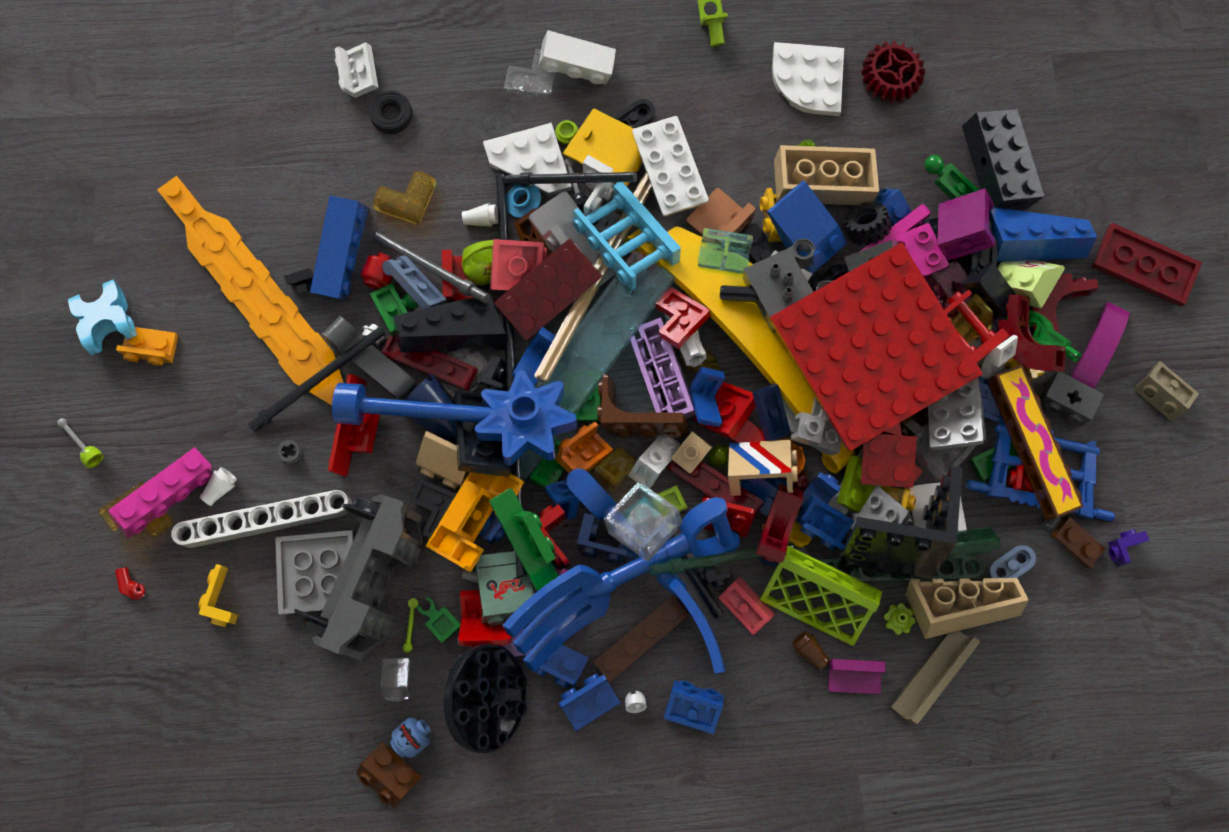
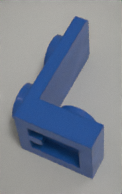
M820 472L804 491L800 509L804 507L810 495L828 504L841 489L837 485L838 481L828 473L824 475Z

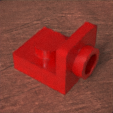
M1018 464L1017 467L1009 470L1006 478V484L1009 485V488L1034 493L1024 471V465Z

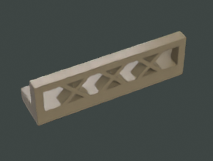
M960 631L946 634L890 708L910 725H918L980 641L975 637L968 638Z

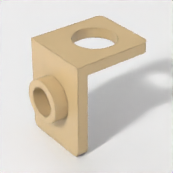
M691 432L674 453L672 460L688 473H692L706 454L714 447L696 432Z

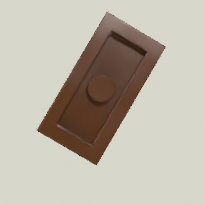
M1064 516L1050 536L1085 568L1092 569L1106 549L1071 517Z

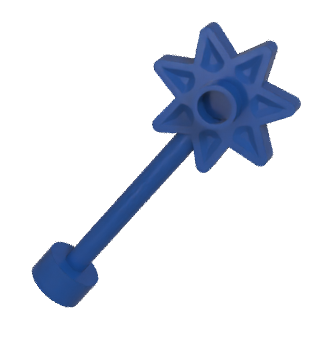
M522 370L516 373L509 392L484 389L481 392L485 407L366 397L364 385L338 383L332 400V416L336 424L361 425L365 413L480 422L475 426L477 439L480 441H502L503 458L506 465L514 464L528 449L548 461L555 458V450L552 436L577 428L576 415L558 407L564 396L563 383L556 381L535 388L525 371Z

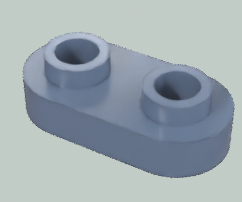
M1026 545L1016 546L989 565L987 569L988 578H1001L996 574L998 568L1003 571L1002 578H1018L1035 565L1036 555ZM1017 555L1023 557V563L1017 561Z

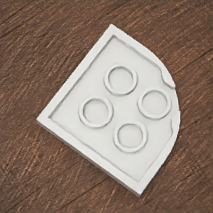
M774 42L772 77L777 91L789 101L792 107L800 111L817 115L840 116L844 48Z

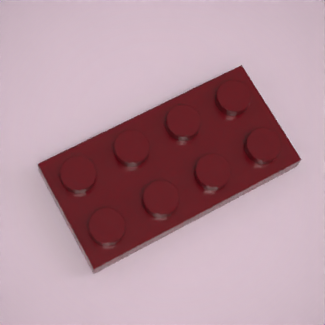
M1111 223L1105 232L1091 267L1182 307L1187 302L1202 262L1115 223Z
M569 238L498 298L494 304L527 341L602 278L603 275L575 242Z

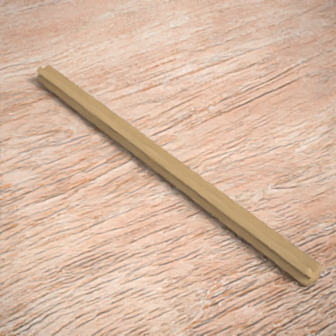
M646 171L633 193L642 205L652 190ZM625 212L622 213L619 221L627 217ZM632 225L607 241L614 250L622 245ZM601 255L594 266L603 276L574 301L535 373V378L542 383L548 382L609 269L604 264Z

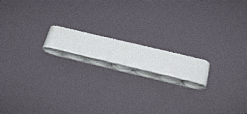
M333 490L183 521L173 527L171 536L175 543L187 548H194L347 515L349 511L342 507L334 509V501L337 498H344V504H352V501L344 492ZM313 503H318V511L315 514H309V506ZM288 508H293V516L288 520H284V511ZM264 513H267V522L263 525H259V516ZM241 518L243 521L241 528L234 530L233 523ZM212 524H216V532L209 536L208 528ZM190 529V538L186 541H183V533L186 530Z

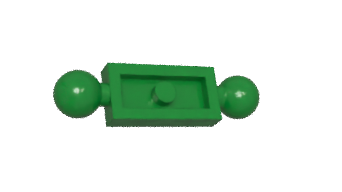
M931 155L925 160L924 168L926 172L938 175L934 184L951 200L979 191L952 163L944 167L943 159L940 156Z

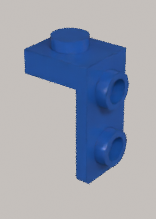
M543 327L539 330L512 373L514 378L518 371H525L535 386L537 382L535 373L555 338L552 332Z
M700 367L688 388L699 423L720 427L722 424L714 396L725 379L723 371Z

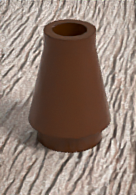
M804 631L793 641L794 652L810 662L818 670L823 669L829 663L830 659L826 656L813 634Z

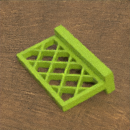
M787 545L783 563H778L761 595L760 601L854 646L873 612H876L880 605L882 591ZM782 568L793 572L796 579L783 581L780 574ZM809 581L816 583L819 590L807 593L803 583ZM798 584L802 594L790 597L786 587ZM781 588L785 598L777 600L769 596L771 590ZM836 593L841 596L843 602L830 604L827 594ZM822 596L825 606L813 608L810 598ZM805 600L808 610L800 611L795 609L793 602ZM859 604L867 608L865 614L854 616L851 606ZM846 607L849 617L837 620L833 610ZM828 611L832 621L822 622L818 620L816 614ZM852 623L855 630L853 635L842 632L840 625Z

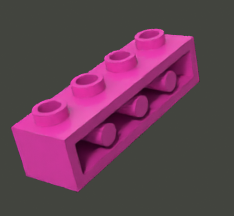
M194 447L110 508L108 512L112 522L128 539L134 534L140 533L146 528L147 524L155 518L163 516L175 503L183 501L190 492L198 486L207 483L212 476L211 464Z

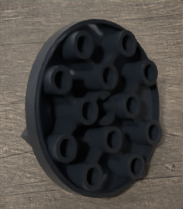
M493 644L473 646L459 657L452 669H449L444 692L445 720L454 740L468 751L491 753L502 748L513 737L522 717L526 714L527 678L523 674L517 659L506 648Z

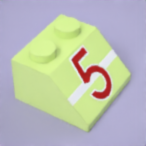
M1029 260L1001 262L997 269L1016 295L1030 297L1029 306L1042 308L1065 268L1061 265Z

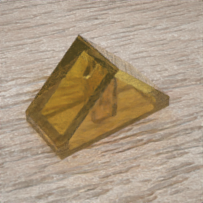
M976 294L967 305L986 328L990 330L992 329L993 311ZM961 313L952 321L954 327L968 344L980 337Z
M618 446L597 466L595 477L615 492L631 472L637 459Z

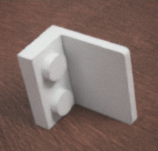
M587 155L583 162V173L613 172V168L590 155ZM614 182L585 183L593 192L584 205V216L600 208L604 201L608 202L611 199Z

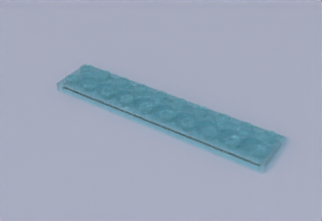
M634 250L625 263L631 267L645 258V256ZM654 263L636 275V288L630 290L627 285L620 283L616 275L575 330L548 382L542 383L538 380L534 387L539 388L556 381H561L564 385V396L558 407L576 415L598 386L599 381L603 379V374L609 371L632 337L637 333L639 327L656 307L657 302L675 281V276ZM562 433L552 436L554 444L560 438ZM528 449L521 456L522 476L529 480V477L543 460V457Z

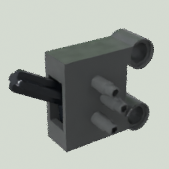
M798 239L792 247L743 269V280L747 287L722 285L720 287V299L725 301L756 302L772 333L776 332L769 317L813 293L801 269L811 266L815 253L814 244L808 239ZM800 251H805L809 255L801 257L797 253ZM825 280L820 282L816 287V290L822 288L823 286L829 284L832 281Z

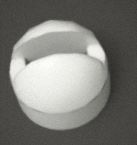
M636 691V694L629 692L625 698L626 711L629 713L644 711L647 708L645 696L639 691Z

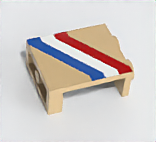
M791 440L729 443L728 479L730 495H741V479L786 477L788 493H793V482H798L797 466H792L797 465V450H791Z

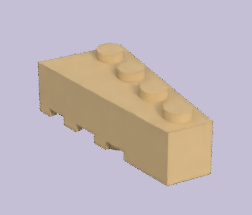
M984 578L983 581H970L969 579L944 581L943 579H932V582H920V579H910L905 594L925 639L1021 616L1028 602V598L1018 578Z

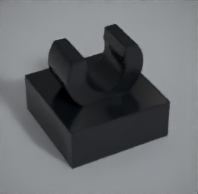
M310 268L284 275L287 285L295 283L298 294L310 292L306 281L313 278Z

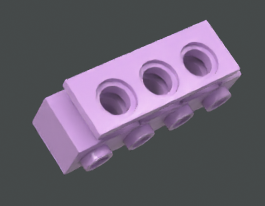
M658 318L637 326L641 338L637 339L635 336L629 338L656 413H683L686 419L695 416L689 389L674 347L659 337L658 331L665 325L664 321ZM643 344H646L651 356L650 361L645 354L646 350ZM653 366L655 367L656 373H657L658 378H659V381H660V382H658V384H657V381H655L654 376H653V374H654V373H653V370H652V367H653ZM661 389H662L663 392H664V395H665V398H666V401H667V404H668L666 407H665V404H663L662 399H661V397H662V395H661V393H660V390H661Z

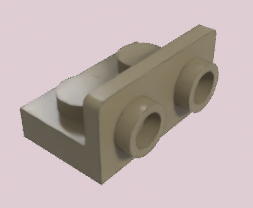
M1161 361L1135 387V391L1170 421H1175L1189 410L1199 395L1196 390Z

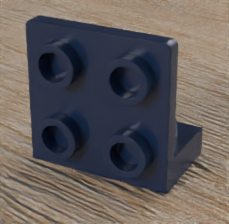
M585 513L577 540V550L581 551V555L590 558H596V555L604 556L607 562L621 565V561L627 562L629 551L595 543L598 523H595V515Z

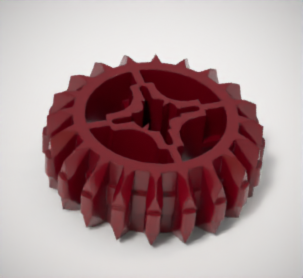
M896 40L891 45L887 41L882 46L877 44L873 50L868 52L866 59L862 63V84H867L866 92L873 90V98L879 95L881 96V102L887 98L891 104L894 103L895 99L901 103L905 98L908 100L912 98L913 94L918 93L920 86H922L926 69L923 68L924 60H919L920 53L914 54L913 46L909 49L905 48V42L901 46L897 45ZM884 61V66L876 70V64ZM910 74V80L903 84L902 79Z

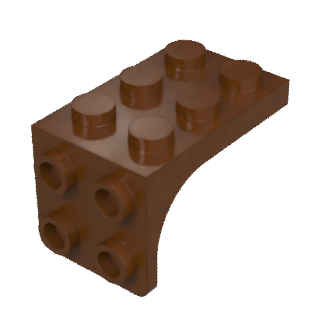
M603 374V381H599L598 393L599 396H602V405L597 408V419L601 421L602 427L609 434H617V437L630 438L632 434H642L644 438H655L657 434H667L669 438H681L682 434H688L689 424L683 413H631L616 408V385L609 374Z

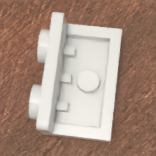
M365 42L348 51L341 47L335 48V63L338 67L339 86L342 91L357 98L378 88L371 45Z

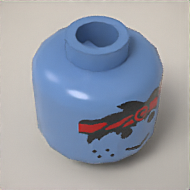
M408 718L393 730L391 746L399 756L413 758L430 744L429 733L431 729L422 719Z

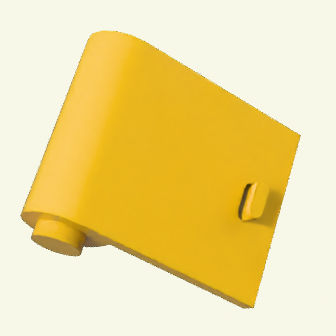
M594 108L563 152L564 156L582 165L587 155H590L613 168V172L637 173L643 164L632 134L634 128ZM623 182L626 187L630 184V182Z

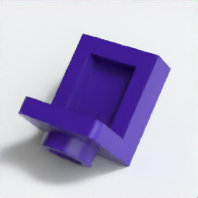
M1135 529L1119 533L1120 539L1108 542L1109 556L1117 566L1131 563L1126 548L1149 541L1146 531L1136 533Z

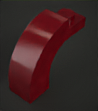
M1071 273L1063 274L1060 276L1043 307L1029 306V311H1035L1048 318L1054 330L1059 333L1056 318L1058 302L1064 299L1092 295L1099 289L1097 279L1087 280V277L1072 280ZM1034 324L1029 329L1032 336L1037 328V324Z
M1009 295V301L1006 305L1008 320H998L999 330L1003 328L1009 337L1012 335L1018 337L1016 354L1012 358L1030 369L1047 372H1065L1066 347L1041 345L1030 333V297Z
M779 483L757 545L756 555L762 556V558L770 562L783 563L787 553L789 536L803 501L804 492L793 488V493H788L787 486Z

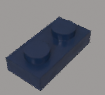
M772 384L753 392L765 441H773L790 433L779 386Z

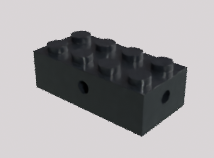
M1017 109L976 112L962 125L981 190L986 189L994 203V207L1011 210L1028 209L1045 197Z

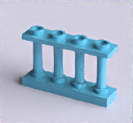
M623 182L613 185L612 201L589 215L584 216L578 208L573 211L574 221L572 223L575 230L587 238L591 249L597 250L600 253L604 264L608 268L612 267L620 283L627 285L630 290L636 288V275L657 261L666 259L671 266L680 261L681 247ZM617 208L625 212L627 217L601 233L592 225ZM631 225L637 226L642 232L640 235L615 250L607 242V240ZM646 242H651L656 247V251L631 267L622 260L623 256Z

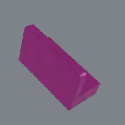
M831 659L828 663V691L880 694L881 673L885 672V662Z

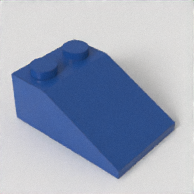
M801 181L767 211L786 249L792 247L798 239L804 238L812 241L815 246L814 258L811 266L806 268L812 274L847 244L839 225L805 181ZM800 251L797 253L801 257L809 255L805 251Z

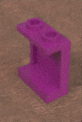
M985 188L939 204L937 245L947 261L995 246V239L989 230V210L994 208V203Z

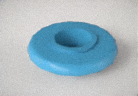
M520 184L515 185L507 193V210L514 217L521 218L532 209L539 208L541 193L535 185L532 187H522ZM528 195L527 200L523 204H517L520 196Z

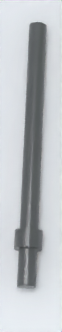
M380 232L374 235L376 242L401 256H407L413 263L459 288V292L467 297L473 296L483 303L488 302L490 295L477 288L476 284L470 280L459 278Z

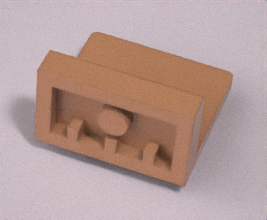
M716 188L708 196V203L700 205L687 218L686 222L705 239L726 248L736 238V235L753 220L756 208L750 203L742 208L721 189Z

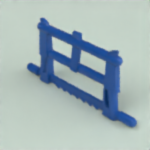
M1000 420V425H996L994 429L997 433L993 457L990 461L993 463L989 484L968 480L965 486L968 490L981 493L986 492L987 497L999 499L1005 497L1010 502L1018 501L1019 504L1036 505L1038 509L1040 506L1034 493L1005 487L1008 465L1017 467L1018 464H1022L1019 457L1009 455L1011 438L1003 420ZM1054 437L1061 449L1082 453L1080 471L1070 470L1072 480L1079 481L1078 490L1081 493V501L1084 507L1070 513H1075V516L1089 520L1096 518L1113 521L1115 519L1113 512L1094 509V485H1097L1096 456L1100 454V449L1096 447L1097 441L1083 444Z

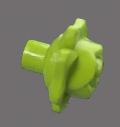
M902 603L898 604L897 607L890 605L889 611L884 615V620L888 621L885 625L886 628L892 629L897 635H900L902 631L909 633L911 626L916 622L911 617L913 610L906 608Z

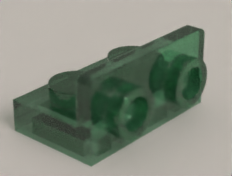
M990 527L958 531L957 544L947 558L989 553L992 550L1001 549L1000 538Z

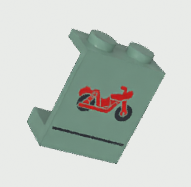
M515 551L480 556L478 563L474 566V571L478 578L482 606V624L500 625L505 620H508L533 595L532 583L528 575L526 577H517Z

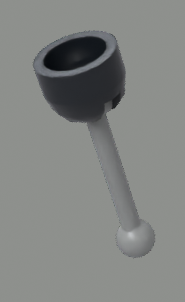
M567 158L564 161L565 167L568 168L569 173H574L572 168L573 160ZM572 183L575 190V195L572 199L581 212L584 213V205L589 197L582 192L580 193L577 183Z

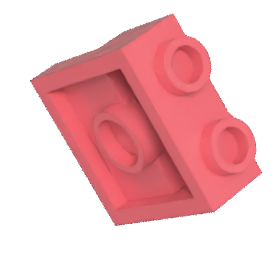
M493 239L490 289L509 290L547 258V249L543 247L544 242Z

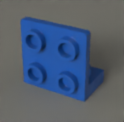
M596 673L583 681L585 687L576 691L573 687L561 695L562 701L558 704L565 712L575 731L620 704L605 675L599 677Z

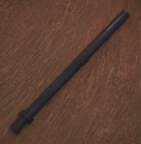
M379 326L266 411L261 410L259 416L248 423L249 427L256 431L265 423H271L273 417L386 334L384 329Z

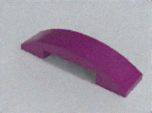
M1106 302L1096 322L1098 325L1070 377L1093 389L1096 387L1119 344L1130 312L1110 302Z

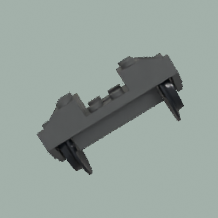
M380 494L377 497L373 496L371 500L373 503L356 498L353 505L341 504L342 508L362 517L363 521L321 613L322 617L329 620L325 621L294 609V612L302 618L300 626L322 635L312 634L310 639L314 640V644L364 662L366 655L383 642L385 636L387 637L392 630L393 616L377 610L376 607L383 601L385 586L394 576L395 563L397 562L414 569L416 564L421 562L424 555L422 525L425 518L409 510L404 502Z

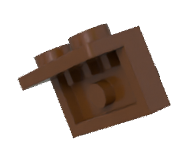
M383 742L360 764L356 772L364 786L371 787L378 793L383 803L391 805L393 808L400 804L401 800L421 778L416 771Z

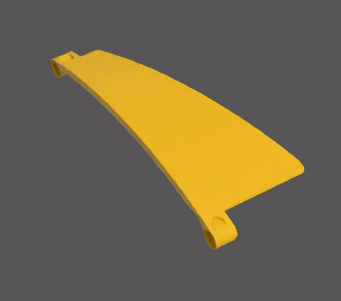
M676 226L667 233L681 247L680 261L671 266L666 259H661L655 265L694 301L710 309V317L748 356L771 385L777 384L779 386L781 397L795 415L801 412L811 415L814 394L777 332L772 333L756 302L725 301L720 299V287L722 285L747 287L743 280V269L753 264L681 227ZM640 229L626 237L624 242L627 243L642 233ZM646 242L630 253L634 256L641 254L648 256L656 251V247L651 242ZM841 441L838 454L828 455L822 453V463L826 469L836 474L848 464L850 456H855L854 450L848 452Z

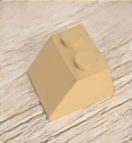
M426 431L416 460V465L421 469L419 473L430 479H433L434 476L443 479L442 484L453 490H456L457 487L461 488L470 472L458 471L456 445Z

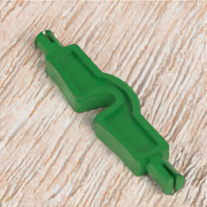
M1029 311V329L1034 324H1037L1032 337L1041 345L1066 347L1065 356L1073 362H1077L1079 359L1075 356L1080 358L1081 353L1071 347L1072 342L1055 331L1048 318L1035 311Z

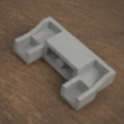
M814 396L811 415L801 412L795 416V420L799 421L797 433L791 435V440L814 447L828 455L838 454L840 452L841 439Z

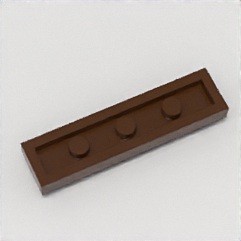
M672 595L593 661V663L610 683L689 616L688 613Z

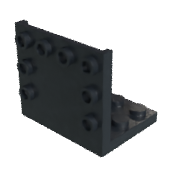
M951 466L948 473L942 475L941 483L936 486L934 495L930 496L929 504L924 506L923 520H927L926 528L857 517L856 524L843 552H840L839 563L845 564L846 567L851 569L863 567L869 568L875 573H898V576L903 578L915 576L933 579L957 544L962 468Z

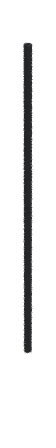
M497 174L499 239L509 240L506 184L504 183L505 174ZM502 290V295L508 290ZM503 314L504 331L506 333L507 392H509L514 380L512 373L516 368L514 326ZM520 457L511 465V474L522 480ZM521 487L516 497L523 508V492ZM515 552L517 577H526L527 573Z

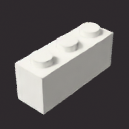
M548 30L542 41L538 67L545 68L549 72L564 73L571 78L590 80L593 84L606 85L612 75L616 49Z

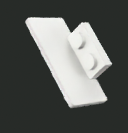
M677 116L632 130L663 216L708 203L707 193Z

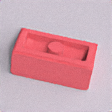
M741 577L735 580L718 597L752 635L759 631L775 615L764 602L760 601V597Z

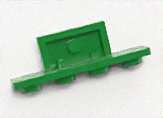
M509 488L491 498L489 503L535 590H540L558 577L551 563L555 559L552 552L555 550L553 543L547 536L544 537L540 529L542 523L535 513L532 514L530 511L523 510L513 489Z

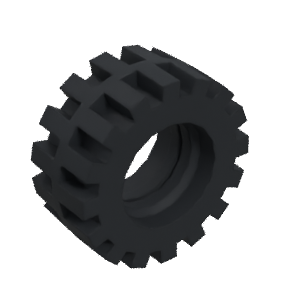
M867 202L862 203L863 206L857 205L855 210L851 209L849 215L845 216L846 230L854 244L856 242L858 245L864 243L865 246L870 245L871 242L875 244L878 243L877 240L880 239L882 241L885 239L884 235L888 236L890 233L889 230L892 228L890 217L886 207L882 206L881 203L876 205L875 202H870L868 205Z

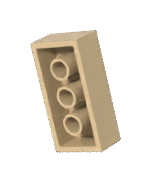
M780 145L774 159L777 202L801 181H805L822 204L862 205V203L867 202L868 205L875 200L879 193L875 149Z

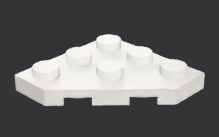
M552 123L483 141L490 167L498 171L501 170L509 175H520L521 172H532L533 174L567 173ZM571 183L534 184L541 193L547 196L572 190Z

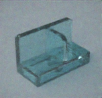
M704 228L697 265L704 268L743 274V269L748 267L753 236Z

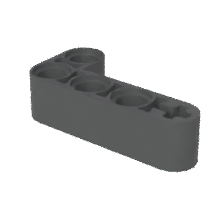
M338 316L322 334L326 341L340 354H343L363 339L356 329L341 316ZM373 345L350 360L352 364L396 400H402L416 384L413 378Z

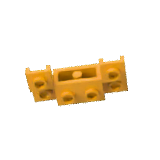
M470 472L426 544V547L471 572L484 549L474 544V541L493 511L489 500L509 488L513 489L517 496L524 481L512 474L509 477Z

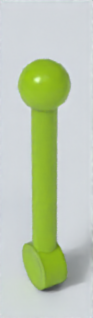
M415 598L408 601L410 614L406 643L402 647L406 653L411 652L413 649L411 638L415 609L419 605L418 600Z

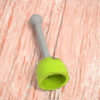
M61 418L57 421L58 427L64 428L81 448L80 460L86 468H93L103 460L104 455L94 446L86 447L70 429L66 419Z

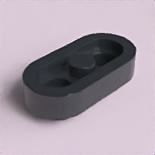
M639 99L616 114L614 119L635 129L649 124L654 119L655 107L651 101ZM645 112L647 115L640 116L639 113Z

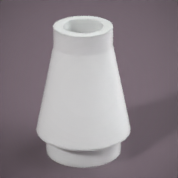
M487 203L474 209L463 211L462 220L464 226L493 227L494 224H498L497 206Z
M220 467L218 471L213 472L207 486L200 495L201 500L212 506L219 498L235 487L236 477L228 470Z

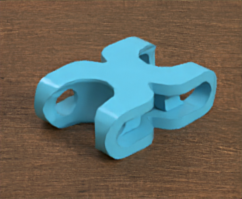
M114 279L102 284L103 294L95 302L86 303L81 300L79 294L68 299L72 315L79 319L76 331L80 342L91 356L102 351V341L111 332L118 331L122 333L126 340L137 336L133 320L126 315L128 303L125 295Z

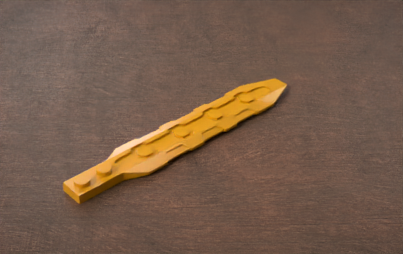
M177 176L157 189L185 224L187 246L201 266L206 267L221 286L220 290L231 303L236 305L250 323V328L259 339L266 343L279 360L280 366L296 385L300 386L336 359L331 348L318 332H314L299 313V308L289 296L282 292L270 277L271 273L260 260L254 257L242 242V237L227 219L205 211ZM340 369L308 392L332 406L336 385L344 383Z

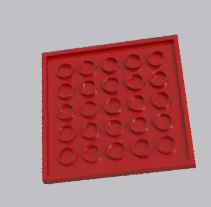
M903 242L769 317L771 324L848 452L983 375Z

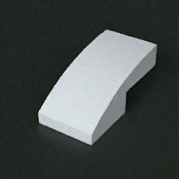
M1016 335L1009 337L987 355L981 368L982 377L988 379L1005 368V363L1015 356L1018 340Z

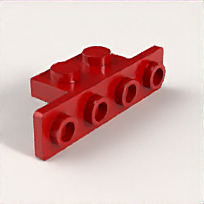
M353 374L347 375L346 383L362 384L366 387V380ZM365 413L361 425L337 424L329 458V472L340 476H347L352 453L372 454L380 414Z

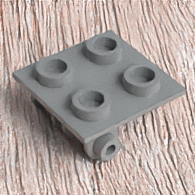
M877 485L857 516L914 526L913 518L909 515L910 512ZM856 520L854 521L853 525L851 526V529H852V530L854 529V526H855V524H856Z

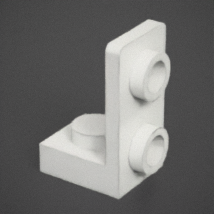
M660 434L640 456L628 476L639 485L642 484L648 491L682 444L674 438L667 437V434Z

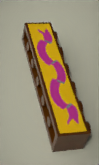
M1023 365L986 379L1021 464L1024 465V471L1045 520L1058 518L1084 507L1081 501V493L1073 483L1071 470L1063 460L1061 447L1054 439L1050 421L1044 416L1040 398L1034 392L1030 375Z

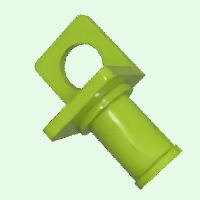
M698 0L701 26H708L710 46L724 45L722 23L725 22L728 14L723 13L721 0ZM712 2L716 5L717 12L714 15H707L704 12L706 3Z

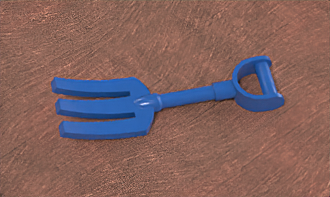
M579 468L572 470L568 474L567 486L599 521L602 520L615 535L618 534L638 557L654 550L615 508L617 503L587 471ZM667 563L652 569L651 571L657 577V581L668 592L679 597L694 618L708 648L714 673L725 672L723 656L715 634L706 616L687 591L686 584Z
M714 497L700 503L683 518L680 535L662 543L663 546L611 572L599 574L590 567L577 565L538 590L502 625L506 633L514 638L524 629L513 644L517 651L524 655L532 648L523 659L526 666L536 671L548 656L568 638L588 624L604 616L609 606V593L615 591L618 586L670 560L673 562L689 553H692L701 560H714L735 551L740 545V539L738 534L732 531L728 522L726 501L722 498ZM712 523L716 536L706 540H696L699 532Z

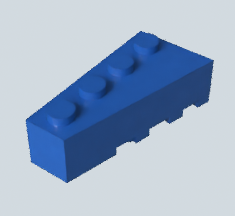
M329 196L310 293L345 300L346 295H349L351 290L350 279L355 269L356 257L370 209L361 202Z
M996 207L989 210L991 233L998 240L997 262L1087 258L1097 238L1089 220Z

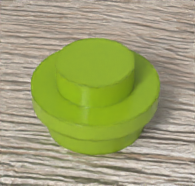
M569 120L560 122L555 129L557 140L563 144H569L578 132L577 125Z

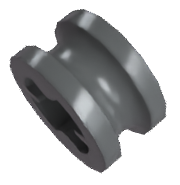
M286 440L279 445L277 454L285 463L295 464L301 459L303 451L301 446L295 441ZM294 446L295 449L293 450L296 452L295 455H289L287 458H285V456L287 455L284 452L285 449H291Z

